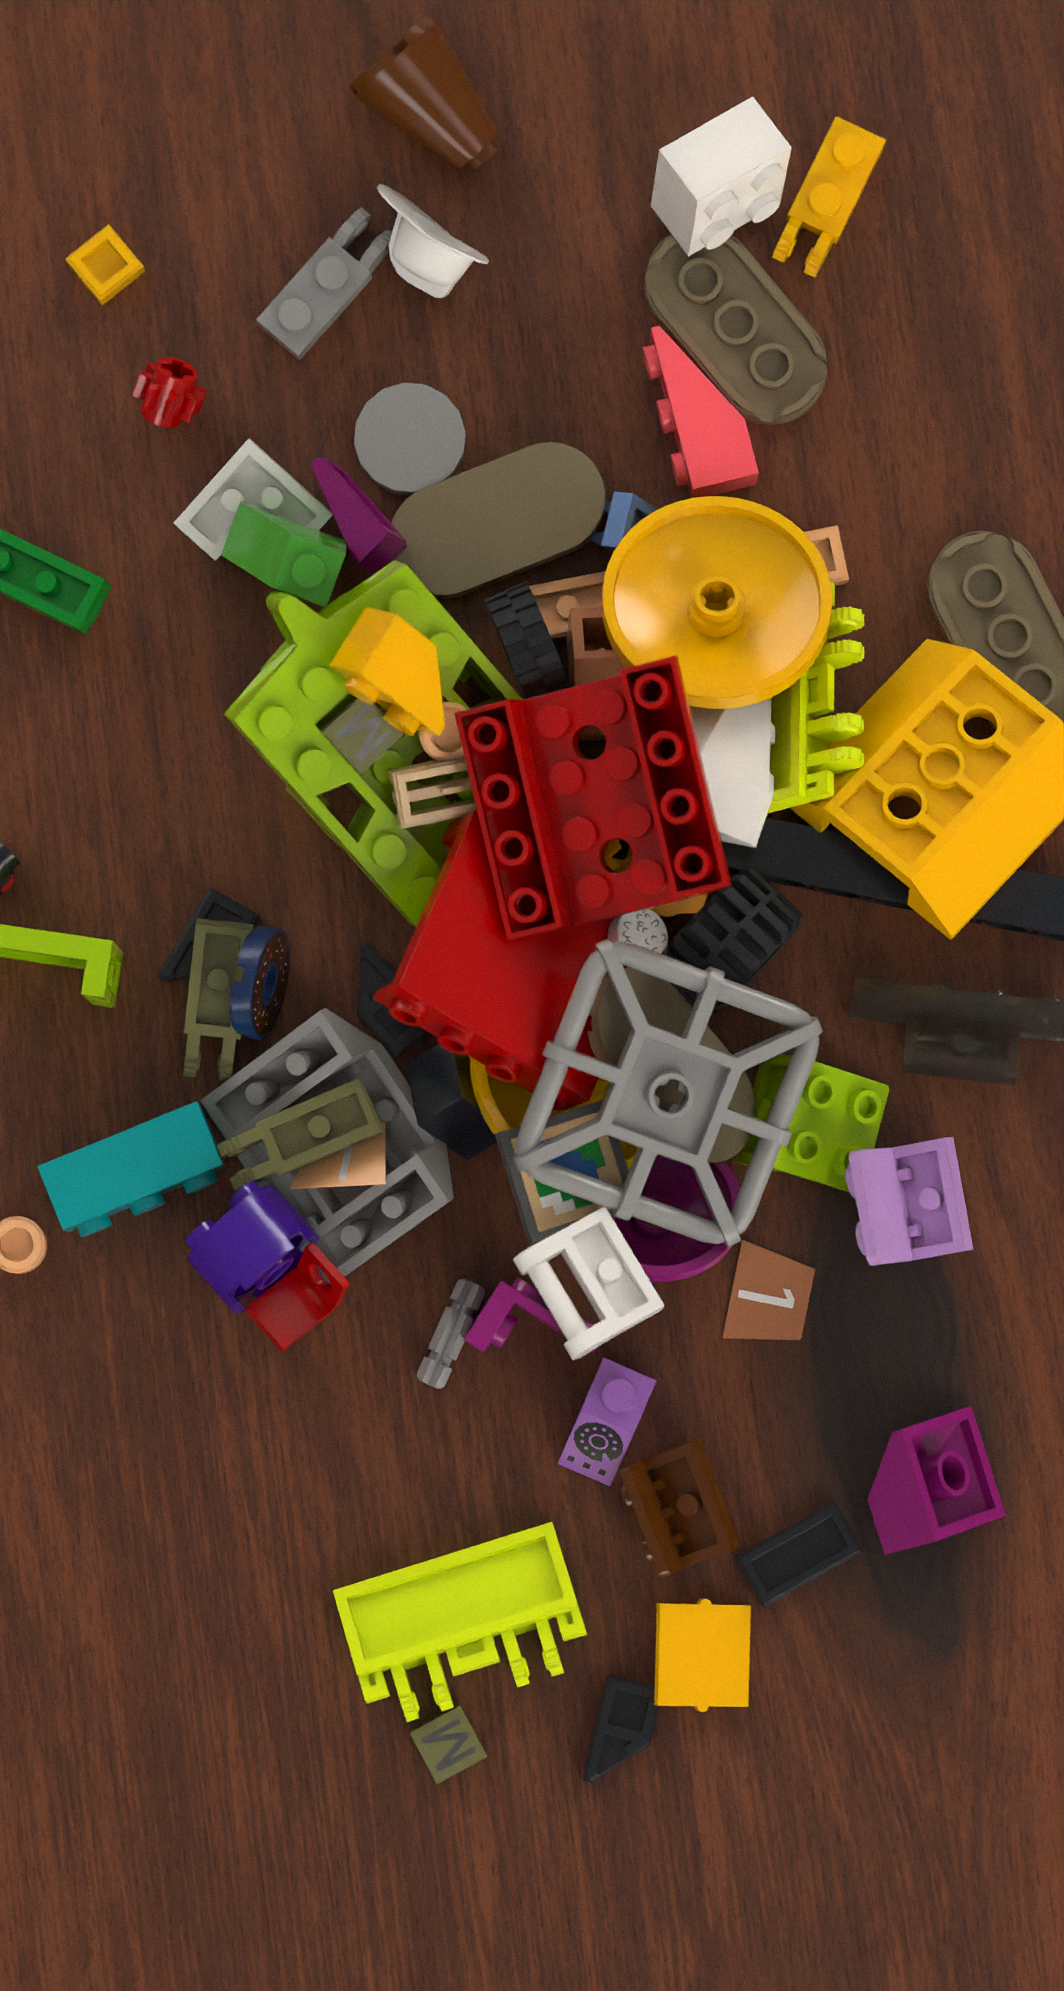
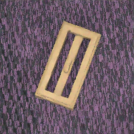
M465 757L446 761L433 760L388 770L390 782L393 784L394 792H392L393 803L397 808L398 814H396L398 827L405 829L453 819L477 810L474 798L415 811L410 809L409 802L472 790L469 776L407 789L406 782L467 770Z

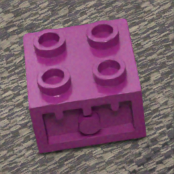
M517 1277L512 1287L501 1280L464 1340L483 1353L486 1352L490 1344L501 1349L518 1322V1319L510 1314L514 1306L522 1309L564 1337L565 1335L552 1313L541 1306L544 1300L539 1291ZM582 1318L587 1328L594 1326Z

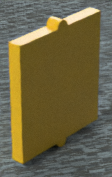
M704 1598L699 1599L697 1604L657 1603L654 1705L694 1706L700 1712H706L709 1706L748 1707L751 1605L711 1604L710 1600Z

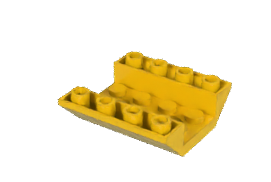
M926 639L855 713L861 715L864 720V732L849 739L827 744V749H836V747L842 746L861 748L862 753H864V766L857 768V770L852 769V771L834 775V796L790 807V809L819 833H822L830 823L907 885L910 888L907 905L952 940L1064 820V723L1058 716L975 650ZM981 717L989 720L994 725L996 732L987 739H974L965 732L963 725L969 719ZM907 796L919 804L921 811L914 818L899 819L889 811L888 804L897 797Z

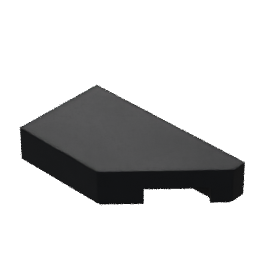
M210 887L157 978L168 983L190 977L196 918L253 924L254 928L260 916Z
M366 942L360 947L357 1016L397 1058L426 1030L420 1026H410L399 1022L390 1015L388 1007L373 999L376 991L392 984L396 973Z
M607 1674L582 1780L592 1782L600 1777V1775L650 1746L659 1706L654 1705L655 1686Z

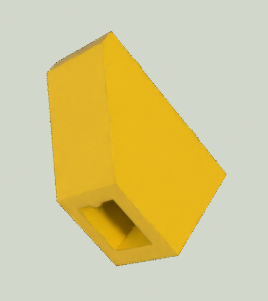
M365 607L329 666L347 679L343 687L350 694L365 703L373 705L376 702L387 712L383 719L395 729L409 736H413L416 730L440 736L445 728L436 645L398 614Z

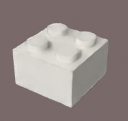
M751 97L659 149L651 207L688 256L704 247L708 250L714 249L727 241L735 229L751 220L753 223L761 222L778 209L792 147L755 98Z

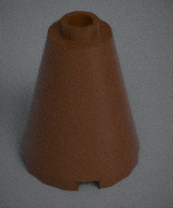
M430 12L411 27L391 48H388L348 87L355 94L356 98L457 171L467 164L474 172L499 150L492 142L499 134V131L442 26Z

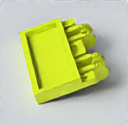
M831 582V588H832V607H834V606H835V584ZM851 606L832 609L827 637L815 662L793 685L771 697V723L775 726V744L770 745V773L774 776V795L768 813L834 796V775L852 771V769L857 770V768L864 766V753H862L861 748L842 746L836 747V749H827V744L862 734L864 732V720L861 715L842 712L841 714L837 713L836 715L813 720V717L834 712V670L850 666L852 663L862 662V659H864V647L861 642L843 639L827 643V639L851 633L853 630L858 631V629H862V626H864L862 609Z
M553 1522L333 1590L366 1704L390 1697L383 1672L391 1670L407 1722L419 1719L418 1712L420 1707L416 1694L412 1692L406 1670L424 1664L428 1666L433 1683L431 1689L436 1704L440 1706L441 1711L454 1708L439 1654L446 1652L452 1674L457 1676L500 1662L493 1637L501 1635L518 1688L530 1684V1672L526 1659L521 1655L516 1635L535 1629L538 1630L543 1647V1660L546 1669L550 1671L552 1677L564 1673L549 1620L557 1618L564 1642L587 1635Z

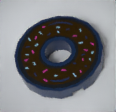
M260 925L256 926L248 934L237 958V966L245 967L242 982L234 981L230 990V1018L232 1027L237 1034L255 1040L265 1039L273 1029L282 1008L290 970V947L287 934L282 928Z

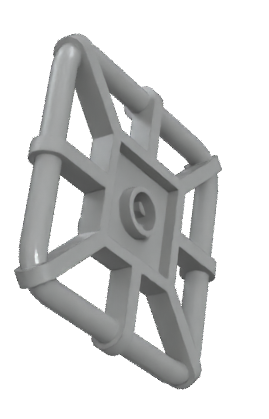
M608 938L595 944L596 951L589 956L581 969L554 1042L547 1041L542 1054L547 1057V1060L519 1129L516 1143L517 1153L512 1158L518 1171H526L530 1177L544 1185L613 1209L612 1214L615 1217L628 1221L632 1216L701 1242L724 1243L727 1247L741 1241L740 1234L745 1232L754 1218L781 1146H788L793 1132L788 1130L817 1057L818 1035L823 1032V1029L817 1017H810L806 1011L795 1004L724 978V971L711 966L706 970H702L636 944L620 941L612 943ZM623 965L697 992V998L682 1036L647 1023ZM605 973L609 976L631 1027L617 1066L575 1051ZM716 1000L788 1027L785 1031L733 1055L700 1043ZM795 1047L767 1121L728 1108L742 1071ZM569 1066L610 1081L595 1119L540 1143L544 1128ZM669 1079L678 1080L676 1089L684 1094L683 1100L680 1104L671 1102L667 1110L658 1108L660 1098L655 1095L657 1086L666 1085ZM722 1123L760 1137L731 1212H729L707 1161ZM604 1135L639 1146L625 1183L621 1188L550 1162V1160ZM657 1153L691 1165L714 1221L641 1195Z

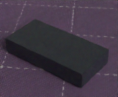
M833 1501L734 1557L764 1608L864 1551L836 1501Z

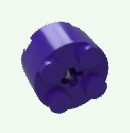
M255 1181L248 1182L228 1201L232 1208L216 1223L211 1219L203 1222L185 1241L192 1250L188 1256L189 1264L233 1313H240L246 1309L240 1302L241 1299L251 1293L257 1299L295 1269L302 1256V1252L299 1249L307 1240L317 1245L320 1239L318 1233L273 1184L260 1188Z

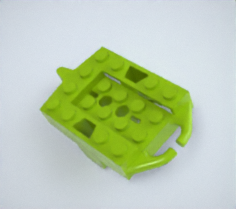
M393 560L318 612H315L296 597L279 590L271 592L267 596L266 605L285 641L262 666L259 674L227 709L224 715L287 786L285 788L287 792L319 828L347 853L408 923L416 928L450 851V848L442 844L441 841L449 823L460 817L405 829L398 827L396 814L398 813L392 797V792H394L393 784L390 782L388 770L412 765L414 758L418 754L425 752L420 742V733L418 730H416L413 736L402 733L403 736L362 774L356 772L319 730L355 697L343 687L347 679L329 665L365 607L398 614L436 645L443 702H455L467 709H472L507 699H523L407 564ZM471 676L478 686L490 695L492 699L469 708L453 690V687L458 679L464 683ZM374 702L381 709V711L385 710L379 704ZM468 770L406 782L407 789L468 777L469 774ZM344 784L362 802L347 830L326 808L330 804L321 795V793ZM472 790L456 793L461 798L459 801L474 798ZM443 795L409 803L411 811L449 804L450 802Z

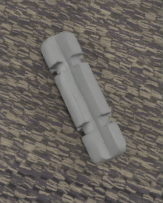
M459 1279L450 1296V1299L453 1300L450 1308L446 1306L428 1346V1349L431 1350L428 1358L424 1356L417 1371V1378L421 1382L437 1389H442L446 1385L452 1368L449 1367L452 1359L457 1360L465 1342L464 1339L473 1324L474 1318L471 1317L474 1310H479L484 1299L485 1289L481 1285L467 1279Z

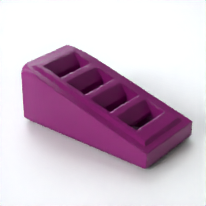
M317 457L310 464L350 553L360 568L375 574L408 547L404 537L343 467L324 457Z

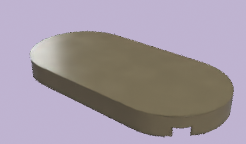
M672 234L664 238L654 249L649 260L644 283L645 296L655 318L683 352L743 418L765 425L783 424L801 417L810 410L819 399L826 381L827 360L825 347L816 331L746 247L731 235L727 241L714 249L708 250L704 247L688 256Z
M543 442L528 446L425 487L407 498L395 513L391 524L407 541L408 547L394 560L407 564L435 597L455 598L469 594L570 554L587 544L598 530L597 527L602 520V516H604L607 504L604 481L595 464L584 453L572 446L557 442Z
M973 531L953 539L941 550L934 561L927 581L929 606L946 642L975 650L1058 716L1064 723V618L1032 555L1019 542L1010 537L1006 538L1003 535L995 534V532ZM987 720L991 727L995 729L994 725L989 720Z
M631 967L625 968L624 970L647 1023L682 1036L693 1007L670 982ZM606 974L602 979L588 1015L592 1016L591 1025L593 1031L587 1032L595 1057L598 1060L617 1066L631 1027L609 976ZM707 1025L700 1043L731 1054ZM742 1071L728 1108L755 1118L753 1089L745 1071ZM669 1079L666 1085L657 1086L655 1095L660 1098L658 1108L667 1110L671 1102L681 1103L684 1094L676 1089L678 1080ZM722 1123L707 1160L708 1163L726 1161L737 1155L748 1142L751 1133Z

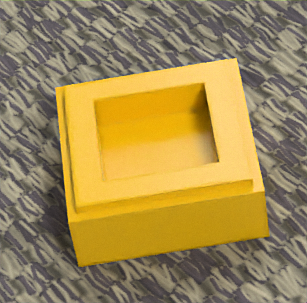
M109 224L65 258L70 268L102 306L145 272L144 266Z

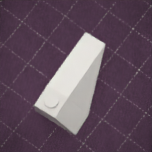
M771 698L756 704L727 709H710L689 705L720 839L723 842L756 848L774 795V776L770 773V745L775 744V726L771 723Z

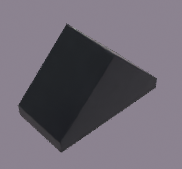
M438 1044L406 1065L419 1127L444 1142L466 1160L473 1158L497 1142L495 1135L485 1122L475 1099L471 1082L470 1058L467 1054L453 1053Z

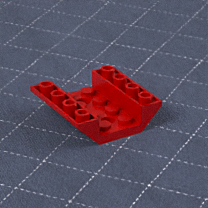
M671 656L619 670L620 675L524 700L507 699L454 713L507 940L580 926L693 898L732 886L678 656ZM590 726L598 727L606 738L604 752L593 760L586 758L580 752L578 746L581 733ZM616 839L626 841L633 853L630 866L620 873L613 871L605 861L606 848Z

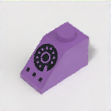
M603 1357L558 1464L611 1486L657 1380Z

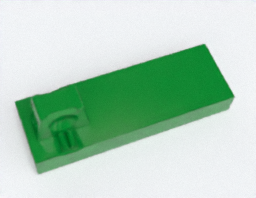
M0 529V594L86 635L103 608V602L112 585L106 579Z

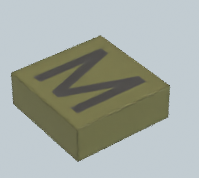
M356 697L319 729L359 774H362L403 736L399 730L383 719L385 714L375 703L371 705Z
M461 1704L410 1731V1735L436 1784L488 1757Z

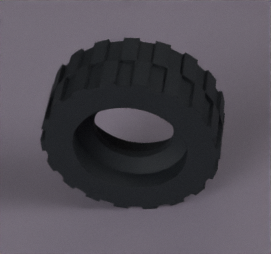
M527 581L484 598L524 699L570 688L558 653Z

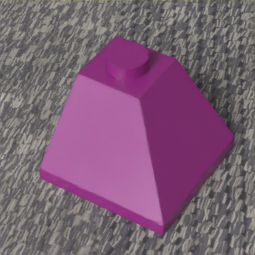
M972 1406L892 1432L868 1496L874 1525L885 1555L933 1543L1006 1516Z

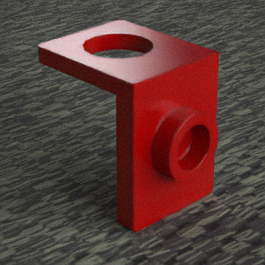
M311 1242L305 1247L297 1267L251 1302L245 1312L281 1352H284L339 1308L350 1283L321 1250ZM316 1266L325 1273L331 1285L320 1275Z

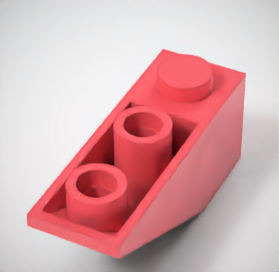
M660 326L651 327V345L642 347L649 379L660 378L665 399L656 401L663 433L673 432L678 453L670 454V460L677 486L687 485L690 498L713 496L756 485L759 472L745 419Z

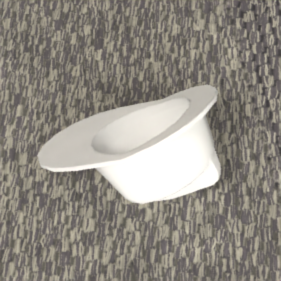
M383 184L377 186L380 195L398 212L389 242V253L395 270L405 281L435 298H444L451 292L473 261L483 264L489 263V260L484 255L452 237L403 195Z

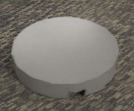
M401 383L382 389L366 402L356 421L354 446L362 470L374 483L392 494L411 496L425 487L454 475L464 458L466 431L459 410L445 394L425 384Z

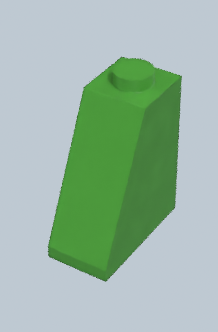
M240 501L221 556L274 589L327 607L346 556V542L338 537Z

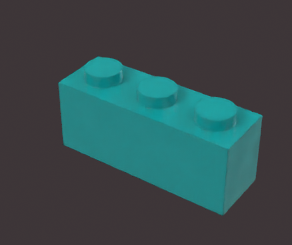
M198 1101L37 1166L62 1230L71 1232L77 1229L81 1238L112 1226L109 1216L125 1209L131 1208L133 1215L136 1216L165 1204L162 1194L184 1186L186 1194L209 1187L218 1182L215 1173L227 1168L217 1150V1142L202 1105Z

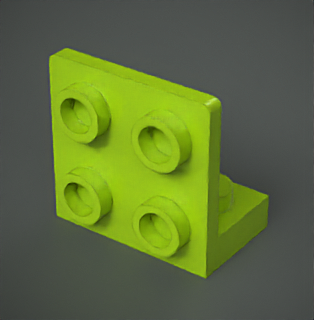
M779 1054L759 1063L753 1086L755 1118L767 1121L792 1055ZM815 1061L788 1128L793 1134L788 1146H781L772 1170L788 1173L849 1192L846 1183V1168L849 1165V1154L851 1151L875 1148L889 1094L888 1085ZM751 1134L744 1148L735 1155L734 1162L749 1166L760 1137Z

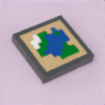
M603 1100L550 1116L540 1143L595 1119ZM518 1126L495 1133V1138L528 1245L539 1243L604 1206L544 1185L530 1177L526 1171H518L512 1158L517 1153L516 1143L521 1127ZM609 1135L599 1137L550 1160L552 1163L620 1188L625 1183L629 1172L619 1139ZM606 1207L612 1219L617 1218L612 1214L613 1209Z

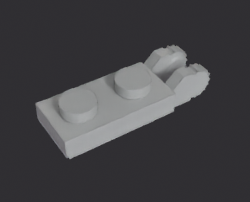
M362 207L358 208L344 222L333 239L329 237L256 319L257 325L298 360L303 358L371 281L372 272L389 253V242L392 233L388 229L373 240L360 261H357L346 251L354 240L365 231L371 219V215Z

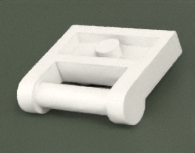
M605 1206L531 1246L513 1259L522 1275L528 1273L568 1340L564 1347L572 1360L586 1355L604 1342L660 1312L665 1306ZM559 1254L564 1258L601 1322L590 1328L586 1327L548 1263L550 1259Z

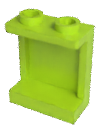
M0 924V958L83 969L85 972L81 995L92 1005L115 1008L124 952L113 940Z

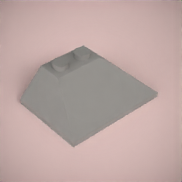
M324 1008L200 1101L225 1139L228 1140L257 1127L255 1123L353 1080L362 1078L380 1122H386V1185L290 1189L298 1169L281 1177L276 1174L269 1179L257 1183L260 1188L273 1184L318 1233L320 1239L316 1246L345 1277L448 1204L454 1197L447 1145L418 1126L411 1087L384 1046L330 1010ZM263 1141L247 1149L244 1153L237 1155L245 1168L255 1167L271 1160ZM307 1240L299 1250L303 1253L305 1247L310 1242ZM316 1266L320 1275L331 1285L325 1273Z

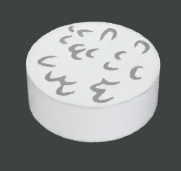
M650 909L616 916L608 929V938L612 943L619 941L632 943L660 954L667 947L668 934L663 920Z

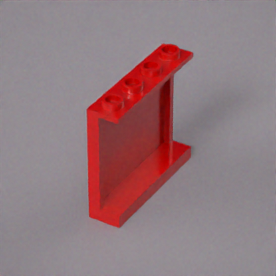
M473 810L449 823L441 841L442 844L450 848L449 854L392 984L376 991L373 999L388 1007L390 1015L399 1022L410 1026H420L438 1037L437 1041L443 1048L456 1054H467L485 1065L486 1072L495 1079L507 1083H515L533 1094L547 1060V1057L542 1055L547 1041L554 1042L581 969L589 956L596 951L595 944L608 939V929L615 917L580 926L507 940L477 810ZM588 1016L575 1051L596 1058L591 1049L587 1032L593 1031L591 1025L592 1016ZM569 1066L552 1110L565 1111L590 1101L599 1077Z

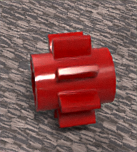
M164 357L158 361L157 365L149 362L145 372H139L132 396L144 400L141 413L149 422L160 427L175 428L181 424L182 420L191 423L194 413L199 414L207 389L195 385L198 373L192 365L181 359Z

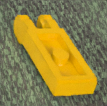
M837 116L835 117L788 213V223L777 243L772 258L784 263L786 258L790 257L796 245V238L801 228H804L820 236L815 247L810 250L807 256L804 273L812 277L817 276L832 243H838L879 159L886 139Z

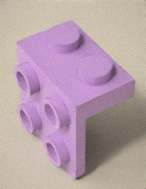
M953 1137L893 1148L861 1149L850 1152L849 1165L846 1168V1183L851 1196L856 1198L860 1221L856 1226V1239L860 1251L863 1255H866L867 1261L871 1266L908 1262L974 1250Z

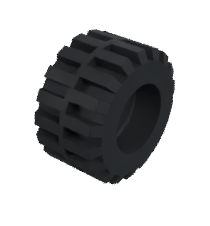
M754 867L740 871L730 879L732 886L720 889L683 927L661 954L702 970H706L709 966L724 971V978L746 986L797 931L803 916ZM671 983L693 1007L697 998V992ZM716 1000L711 1016L720 1012L727 1004Z

